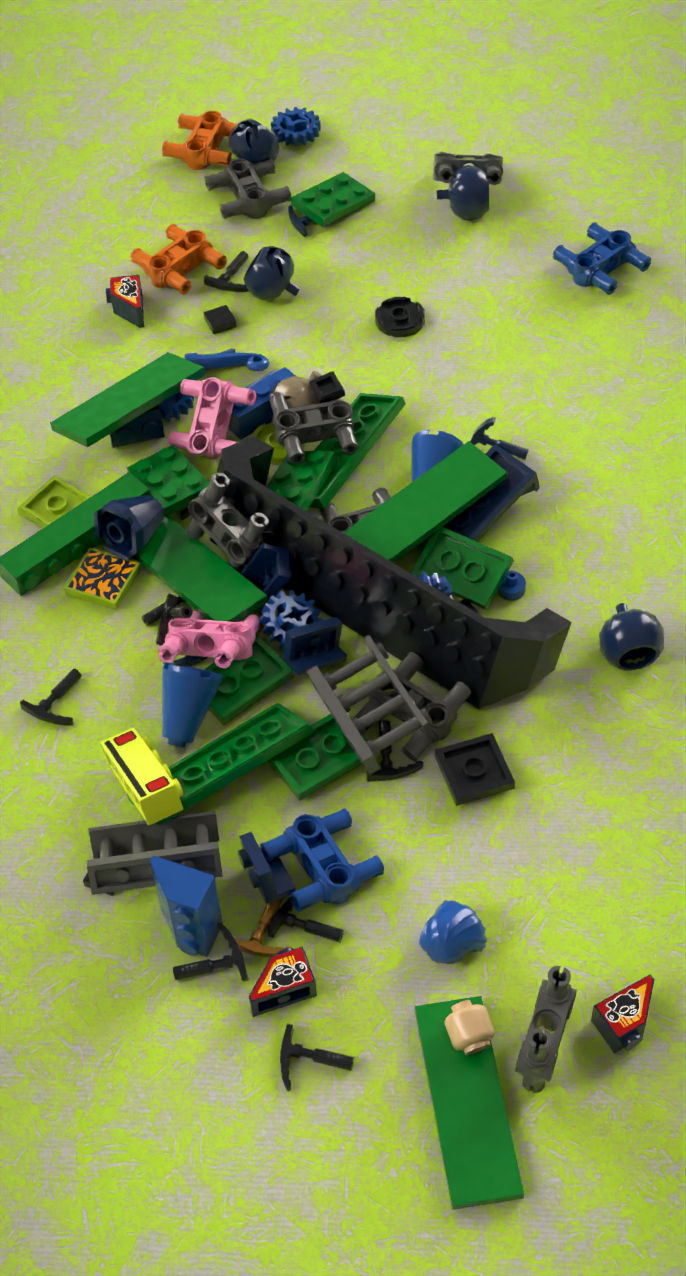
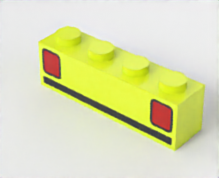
M133 727L100 742L110 769L148 826L184 810L179 798L184 796L179 781L176 778L173 779L166 764L162 765L155 749L152 750L146 736L140 737Z

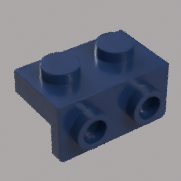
M159 405L154 406L112 432L110 438L113 448L165 437Z
M263 543L240 574L267 595L268 600L272 595L276 597L283 585L288 584L291 579L292 569L289 568V551Z
M332 617L287 630L283 651L285 663L297 675L307 674L306 671L316 665L319 669L346 662L347 654L339 647L342 622L337 617Z
M252 832L239 836L242 849L238 850L240 862L244 869H249L248 876L254 889L258 888L266 904L289 896L292 892L296 891L295 885L280 857L267 863Z

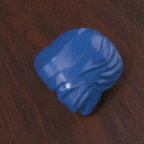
M445 900L425 924L420 935L419 945L427 952V956L432 961L454 964L462 960L469 951L482 952L486 948V929L475 911L469 906L453 900Z

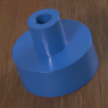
M508 571L497 591L499 596L509 601L522 598L526 590L524 576L515 571Z

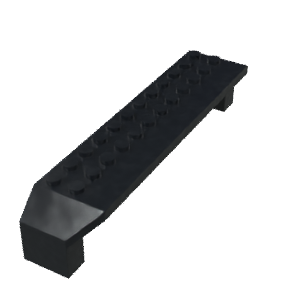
M251 436L221 449L217 473L225 474L230 481L223 496L248 521L255 513L264 514L269 521L262 533L264 542L289 551V568L292 569V575L289 583L283 585L284 588L289 591L294 590L297 596L304 593L305 601L308 602L313 599L315 601L313 606L321 609V611L331 617H337L343 625L363 637L369 635L375 645L380 642L388 653L401 661L404 660L409 652L417 654L423 661V665L418 671L450 691L458 681L464 683L471 690V695L467 698L466 702L478 709L529 689L555 670L572 623L548 608L526 622L484 618L267 488L266 482L274 451L272 446L255 436ZM210 537V541H211L212 543L216 544L217 546H219V545Z

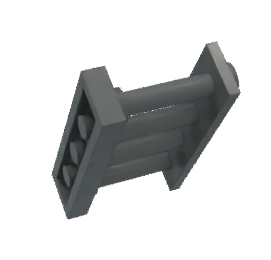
M368 635L364 637L369 652L330 675L329 673L323 675L317 665L306 672L315 690L368 774L371 775L380 769L375 759L379 756V752L419 728L427 740L433 738L429 727L433 724V721L425 708L418 709L386 661L389 656L380 642L375 645ZM375 662L382 670L383 674L344 697L342 694L337 697L333 692L337 688V684ZM388 684H391L398 694L358 719L357 717L351 719L347 714L351 710V706ZM406 706L413 718L376 740L371 741L370 739L365 742L361 736L365 733L364 729L401 707Z
M215 811L175 816L160 826L156 823L148 826L144 820L89 828L93 859L87 860V870L92 895L156 886L150 863L152 856L214 875L215 878L223 877L217 842L219 841ZM97 854L100 855V858L95 859Z

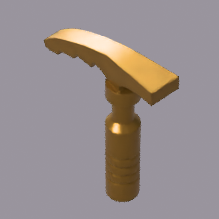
M284 898L266 905L258 921L259 927L256 932L252 933L250 941L235 938L242 952L255 956L271 957L286 949L281 947L273 948L268 945L266 947L262 946L265 939L263 935L266 929L269 928Z

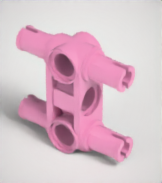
M209 377L203 381L184 379L180 385L181 393L198 397L190 434L171 431L168 437V444L170 446L174 445L177 448L187 449L193 455L204 456L209 459L220 457L221 449L237 443L225 440L234 403L252 406L256 401V392L252 389L236 387L232 382L221 381L215 377Z
M194 611L189 618L173 619L168 623L169 632L165 637V643L158 649V653H160L158 657L162 662L170 663L174 661L177 655L216 658L214 660L215 664L218 667L227 668L233 660H242L252 656V645L256 638L255 634L261 629V625H259L260 618L252 614L248 615L243 622L206 620L198 611Z

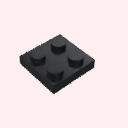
M493 733L435 750L436 761L456 806L515 789L514 778Z

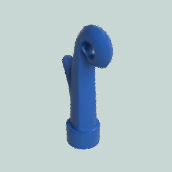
M234 348L215 354H185L186 360L203 366L204 370L247 365L250 370L259 372L267 369L270 363L267 357L261 354L235 353Z

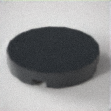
M389 298L383 301L381 306L375 310V324L385 335L392 337L411 336L420 331L425 324V310L419 302H412L411 298Z

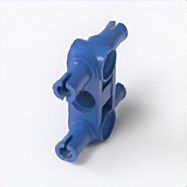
M596 222L592 223L587 229V237L592 238L596 243L579 254L571 252L563 245L556 247L553 252V259L567 267L568 272L573 275V281L576 285L583 287L594 285L606 292L607 295H611L617 288L616 284H618L617 280L612 279L607 274L627 262L642 272L646 271L651 264V257L636 249L628 232L624 230L608 231Z
M345 808L323 818L308 814L300 815L295 819L292 826L286 828L283 835L260 844V849L267 863L288 853L295 854L312 880L313 884L291 893V902L298 912L322 901L337 905L343 904L348 901L351 893L358 891L362 883L384 874V865L377 855L354 866L349 864L331 837L334 833L352 826V818Z

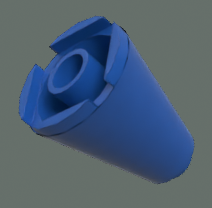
M430 430L417 432L411 443V483L464 445L463 442L454 435L444 431H438L437 435L429 434Z
M163 662L162 736L168 738L167 744L185 748L186 742H193L222 681V674Z

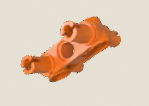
M207 111L199 117L180 114L178 118L179 129L192 130L184 144L164 141L162 146L163 156L181 159L184 163H188V167L193 170H202L210 166V164L229 167V163L232 161V153L218 151L217 149L223 138L229 137L232 128L237 123L228 122L217 111Z
M170 224L166 229V237L174 242L151 256L140 248H135L130 255L131 261L142 267L145 274L151 278L153 286L157 288L170 286L182 295L187 294L191 289V281L183 277L185 274L202 262L211 264L217 270H221L227 262L226 256L216 251L212 244L206 240L204 232L200 230L186 232L175 224Z

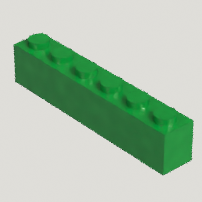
M128 472L0 556L1 578L20 596L36 588L38 584L57 574L74 560L81 558L89 548H94L105 541L104 538L99 540L95 534L93 514L112 500L145 495L151 496L150 489L132 473Z

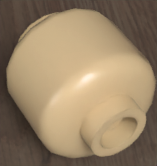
M470 1000L453 1005L451 1007L453 1013L449 1014L444 1022L454 1049L464 1051L465 1055H470L490 1047V1040L494 1037L495 1031L486 1007L480 1004L472 1005Z

